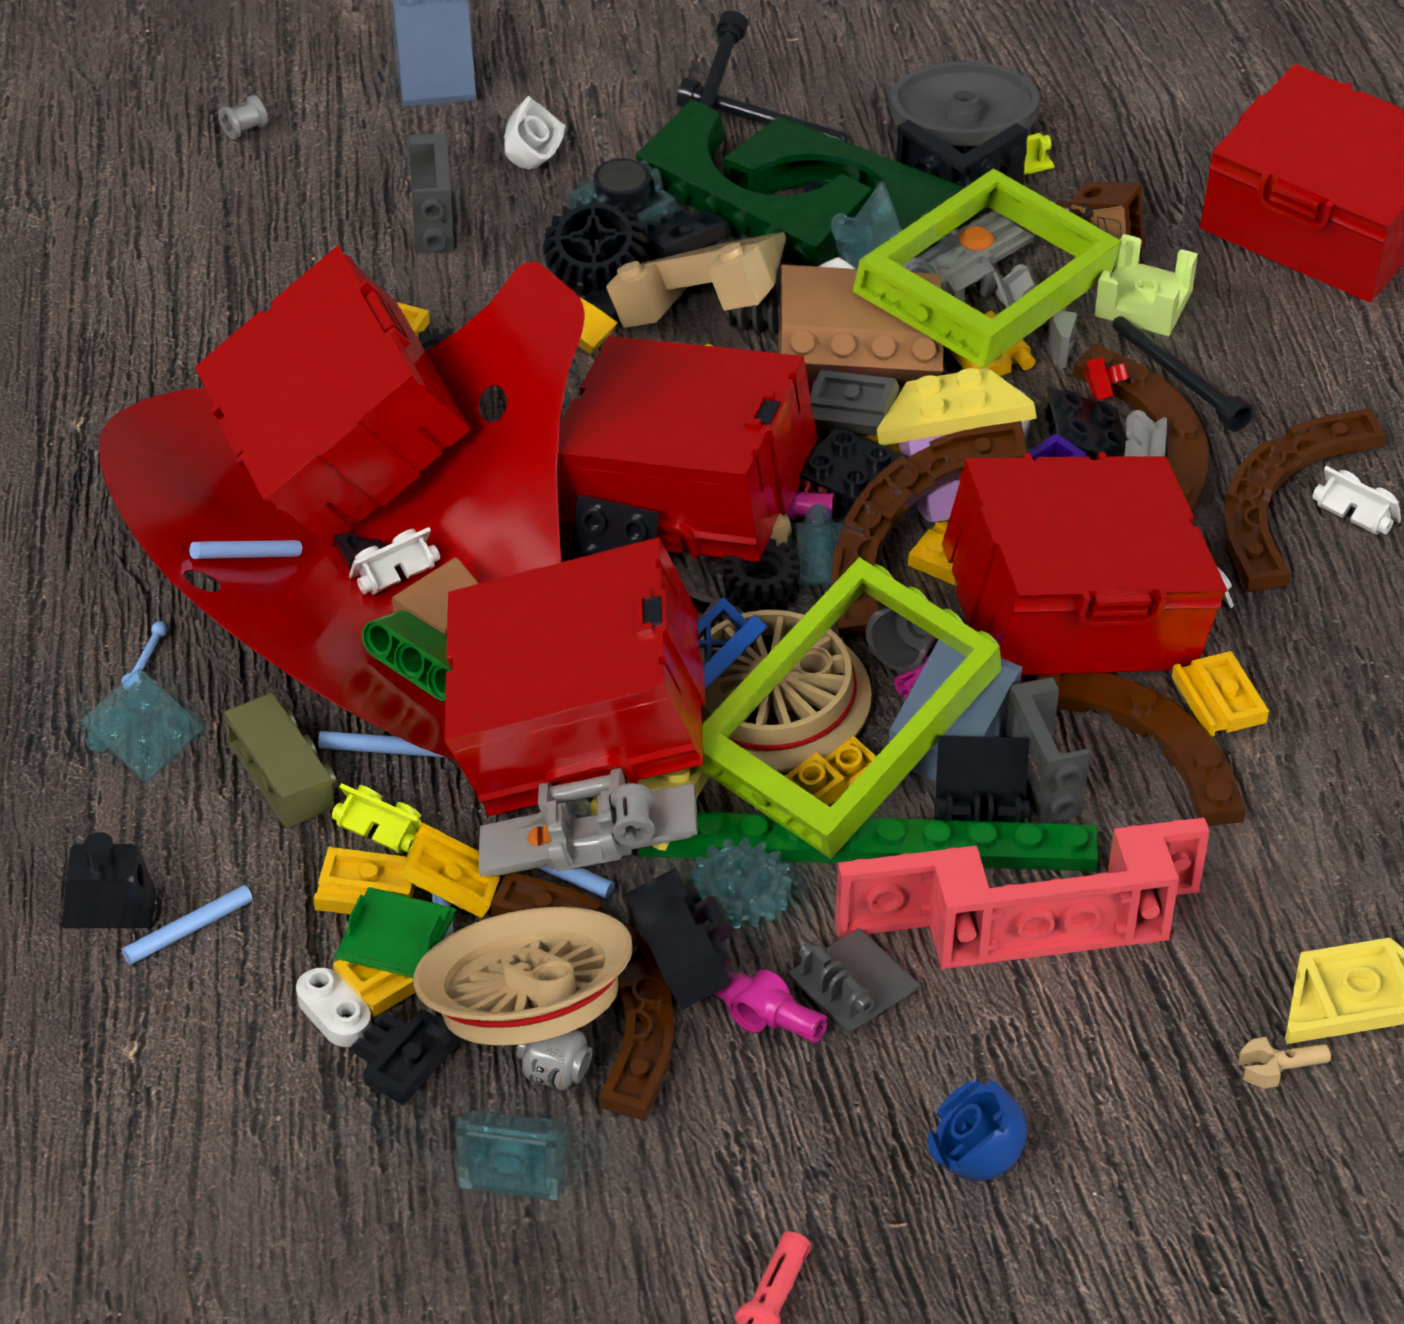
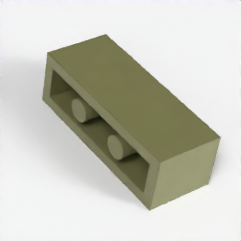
M269 693L224 711L227 743L285 829L334 809L333 789L337 788L335 774L328 763L322 764L319 761L316 748L309 735H301L297 728L294 714L288 706L282 707L274 694Z

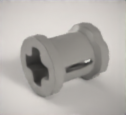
M256 95L249 96L246 102L235 107H222L218 113L224 132L232 140L240 137L243 131L255 126L263 128L268 123L266 109Z
M629 783L615 788L611 793V805L616 810L617 819L612 831L613 837L618 843L631 846L643 845L651 841L652 836L655 834V826L649 819V807L652 805L653 796L648 787Z

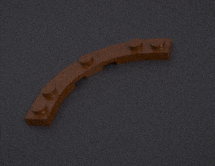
M1094 343L1074 364L1073 377L1087 383L1082 363L1103 357L1106 368L1125 363L1129 378L1112 383L1113 394L1135 410L1145 412L1154 423L1164 417L1167 419L1165 456L1193 514L1203 495L1209 462L1208 443L1196 413L1174 387L1146 366Z
M1371 408L1315 418L1288 428L1286 435L1273 442L1266 440L1261 443L1240 464L1232 477L1227 491L1223 515V533L1231 560L1247 592L1287 586L1289 582L1290 572L1275 546L1267 522V509L1275 492L1294 473L1314 462L1341 454L1384 447L1386 434Z
M1022 422L978 427L936 438L929 442V447L916 452L908 458L901 456L882 470L866 486L845 517L844 528L833 554L832 585L859 557L873 566L878 564L884 542L902 514L928 492L949 481L960 478L964 469L965 458H1023L1027 450ZM863 592L837 620L839 638L866 634V624L869 617L879 610L878 601Z
M1106 673L1021 675V683L1053 677L1059 688L1057 710L1087 713L1089 708L1111 714L1113 722L1132 730L1143 738L1150 735L1164 747L1163 754L1174 765L1183 779L1196 817H1205L1208 826L1244 822L1246 809L1226 757L1209 733L1192 716L1172 701L1149 688Z
M516 872L505 875L491 902V916L543 907H576L607 914L602 911V904L588 896L555 883ZM625 922L623 925L628 929L633 944L631 958L624 970L618 975L617 994L624 1011L625 1034L617 1060L601 1091L599 1100L600 1108L646 1121L670 1065L674 1036L672 997L651 949L645 940Z

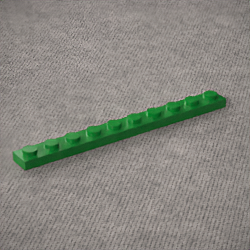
M697 812V835H692L691 838L671 841L666 850H658L652 847V845L639 848V857L840 863L856 859L896 856L904 853L913 854L945 850L947 848L977 846L983 868L1097 872L1098 848L1096 825L868 818L833 858L830 859L766 814Z

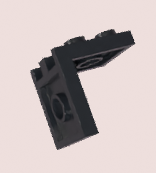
M908 119L898 125L896 161L960 185L963 189L993 168L1024 185L1028 129L1016 123L967 153L962 154ZM989 207L984 208L957 228L963 227L992 209Z

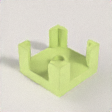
M1123 234L1120 239L1121 244L1113 273L1110 276V271L1103 270L1098 280L1094 316L1113 321L1118 316H1123L1140 329L1170 336L1193 291L1198 253L1179 250L1175 273L1139 263L1141 239Z

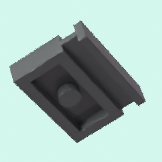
M820 369L810 395L813 418L816 421L815 428L834 430L837 426H840L854 433L877 436L876 429L894 403L899 391L896 378Z

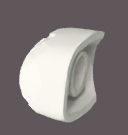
M528 96L515 109L507 122L504 135L505 155L520 168L527 170L535 169L551 158L556 152L564 136L565 124H562L549 111Z

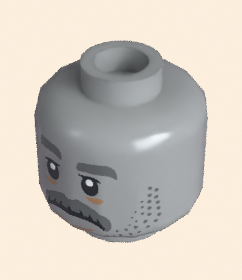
M576 1029L555 1038L520 1044L517 1047L516 1057L523 1060V1074L527 1079L559 1091H564L571 1087L573 1083L580 1084L583 1081L591 1062L592 1048L587 1046L585 1035Z

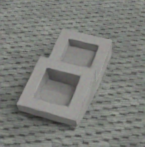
M1066 307L1048 320L1047 328L1051 354L1057 366L1061 368H1066L1074 344L1077 313L1066 311Z

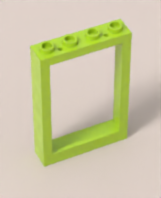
M993 168L861 258L852 292L983 369L1096 285L1103 270L1110 271L1111 274L1121 240ZM986 207L991 208L1076 257L992 319L902 266Z
M859 557L702 724L703 765L695 767L832 859L938 741V735H944L1002 670L1000 646L987 632L975 631L964 624L961 618L952 610L947 608L942 610L928 601L926 596L917 588L912 586L907 588L893 579L892 575L884 567L877 564L873 566ZM865 592L967 658L838 800L829 807L728 739V737L860 595Z

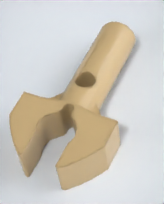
M1267 1037L1255 1038L1249 1041L1241 1050L1238 1065H1246L1253 1062L1264 1064L1246 1066L1243 1079L1261 1088L1278 1087L1281 1072L1284 1069L1329 1063L1331 1051L1328 1045L1325 1044L1279 1051L1270 1046Z

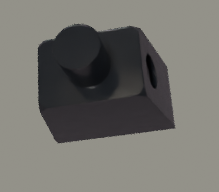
M103 832L93 833L86 838L84 844L72 846L65 884L63 928H152L156 888L139 847L134 844H113L112 837Z

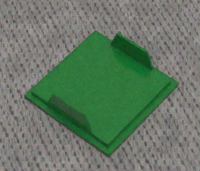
M368 887L364 897L363 895L359 896L348 918L347 931L334 954V959L413 978L415 969L422 957L444 939L456 914V909Z

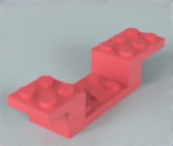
M1205 817L1115 828L1113 831L1108 873L1066 879L1055 878L1049 881L1018 885L1008 884L989 888L977 846L947 848L945 850L913 854L904 853L896 856L838 863L834 923L838 938L845 937L858 928L866 934L930 927L941 969L1166 941L1170 937L1176 895L1198 893L1200 891L1210 831Z

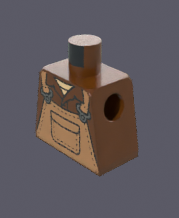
M1086 182L1070 201L1058 199L1055 203L1119 240L1123 234L1140 238V251L1145 246L1142 190L1139 183Z

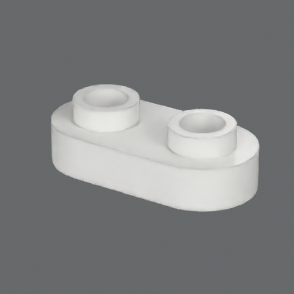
M315 968L305 972L298 979L296 993L300 1009L331 1043L342 1047H351L357 1038H364L363 1032L369 1025H372L370 1009L336 971L328 968ZM346 1014L352 1015L350 1017H343Z

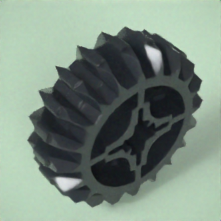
M593 196L589 204L583 205L577 199L576 208L571 209L564 206L562 216H553L552 226L546 227L543 252L546 256L547 268L570 289L577 286L578 292L582 296L588 289L599 291L600 285L606 287L618 274L617 270L621 266L635 261L639 262V264L646 262V252L649 245L648 239L645 237V226L642 224V221H639L635 210L627 211L624 202L614 206L613 201L608 197L603 203H598ZM598 240L599 244H596V252L593 253V249L595 248V241Z

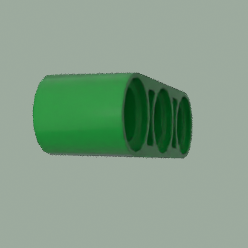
M397 610L365 624L362 630V641L368 653L428 694L445 702L446 672L452 670L446 658L447 636L405 610Z

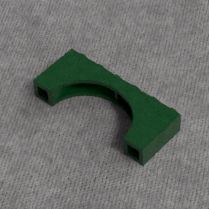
M693 99L635 154L636 161L642 163L650 171L651 189H656L670 196L677 203L686 204L701 213L707 210L716 213L728 220L730 228L739 235L753 238L784 232L786 242L782 254L791 258L799 266L819 267L823 263L832 260L875 215L872 188L842 173L821 188L796 195H766L734 184L724 177L713 164L715 153L725 140L721 113Z
M779 116L723 158L724 177L734 184L756 193L768 195L782 189L804 186V183L808 180L817 181L818 185L825 186L836 179L841 173L872 188L873 202L883 210V214L877 218L878 247L963 190V187ZM923 250L921 253H919L918 255H916L914 258H917V257H918L920 254H922L925 250Z

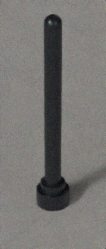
M729 10L723 12L717 25L720 42L699 103L711 109L715 103L733 46L745 37L749 25L748 19L737 11Z
M687 77L682 80L677 93V106L684 107L691 99L699 102L704 89L700 81ZM718 94L713 105V109L766 125L779 116L847 142L848 140L844 132Z
M1118 316L1114 318L1112 322L1114 330L1216 409L1219 422L1232 432H1237L1249 423L1253 415L1252 405L1240 396H1225L1125 317Z

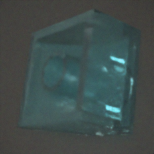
M469 1110L458 1119L456 1139L460 1188L558 1200L568 1156L567 1123L556 1122L548 1118L533 1119L505 1115L496 1111L480 1112Z

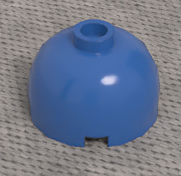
M978 1080L970 1081L953 1091L941 1104L936 1113V1116L941 1119L936 1134L929 1130L927 1138L929 1153L936 1162L960 1178L971 1181L994 1179L1009 1170L1018 1161L1024 1150L1028 1135L1024 1111L1010 1093L993 1080H989L990 1083L984 1085Z

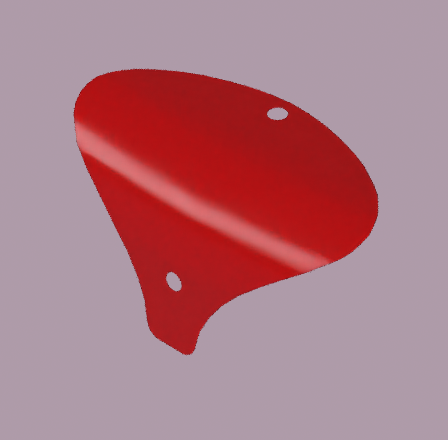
M533 261L526 262L511 274L492 301L460 330L426 350L427 355L471 430L451 447L447 445L442 449V454L420 472L421 476L385 506L380 505L361 522L356 521L350 526L351 530L349 532L356 533V537L372 541L376 538L381 540L386 546L392 544V540L406 530L415 529L416 532H419L427 527L431 530L426 544L427 546L434 545L439 552L440 560L435 562V567L409 579L405 576L401 566L395 567L401 579L400 583L373 595L371 592L363 594L357 583V579L361 575L350 579V571L336 549L335 543L330 546L287 512L276 510L273 502L263 500L250 473L235 460L237 457L218 423L219 419L211 413L210 409L214 407V404L206 388L183 389L143 399L116 413L101 430L100 466L104 481L120 515L148 557L174 586L226 631L279 669L339 707L417 747L456 760L444 741L445 702L428 694L368 653L363 645L362 630L369 621L393 612V596L455 557L461 561L479 584L561 563L557 486L559 425L568 372L585 323L583 303L574 291L542 264ZM490 386L502 388L507 398L505 412L495 422L484 420L479 410L480 398L483 392ZM298 540L302 545V553L299 557L193 559L189 552L192 542ZM188 571L204 573L215 579L220 584V589L215 592L199 589L190 584L185 579L184 574Z

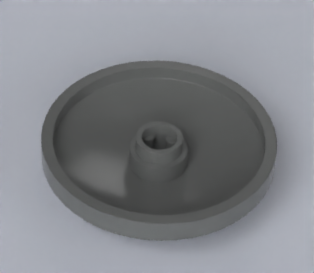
M955 61L919 68L899 79L893 86L890 94V113L897 125L909 119L948 145L953 146L980 145L1016 123L1029 129L1039 116V91L1029 78L1010 68L984 62Z

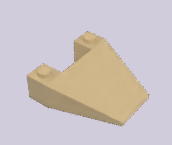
M784 232L720 243L641 264L635 261L621 266L617 270L618 274L606 287L623 328L656 323L689 286L704 283H713L724 311L758 305L774 287L786 236Z

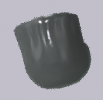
M888 607L873 613L866 624V641L871 651L883 665L889 669L896 670L898 673L909 672L922 665L925 658L932 653L939 640ZM905 643L920 651L914 652L913 650L906 647Z

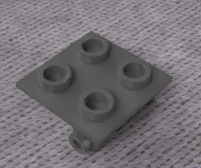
M860 928L827 948L820 943L814 944L811 941L805 943L799 951V956L802 958L801 964L787 972V976L847 1034L921 988V985Z

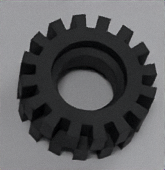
M770 538L759 562L742 560V558L726 554L723 564L725 597H730V604L734 607L740 603V610L746 613L750 607L754 608V611L762 609L776 610V606H779L782 610L789 608V602L794 603L796 601L797 593L799 594L800 560L797 559V553L794 550L788 552L789 545L783 542L777 547L776 540ZM757 573H765L772 575L774 577L769 579H754L749 576Z

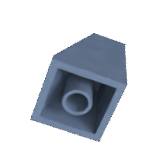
M391 0L395 65L403 107L476 100L468 0Z
M938 640L889 730V742L967 657ZM1001 658L1002 670L944 735L1005 737L1010 685L1021 683L1022 666ZM938 741L911 770L935 782Z

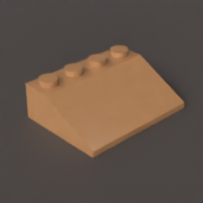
M781 265L778 353L804 356L808 381L813 382V380H816L820 369L896 378L899 387H904L907 381L918 380L923 376L942 375L943 345L852 292L858 269ZM915 273L941 289L940 274Z

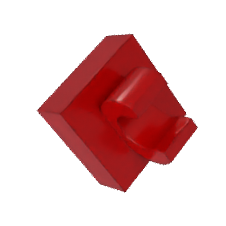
M1103 357L1082 363L1093 401L1114 396L1111 384L1129 378L1125 363L1106 368Z

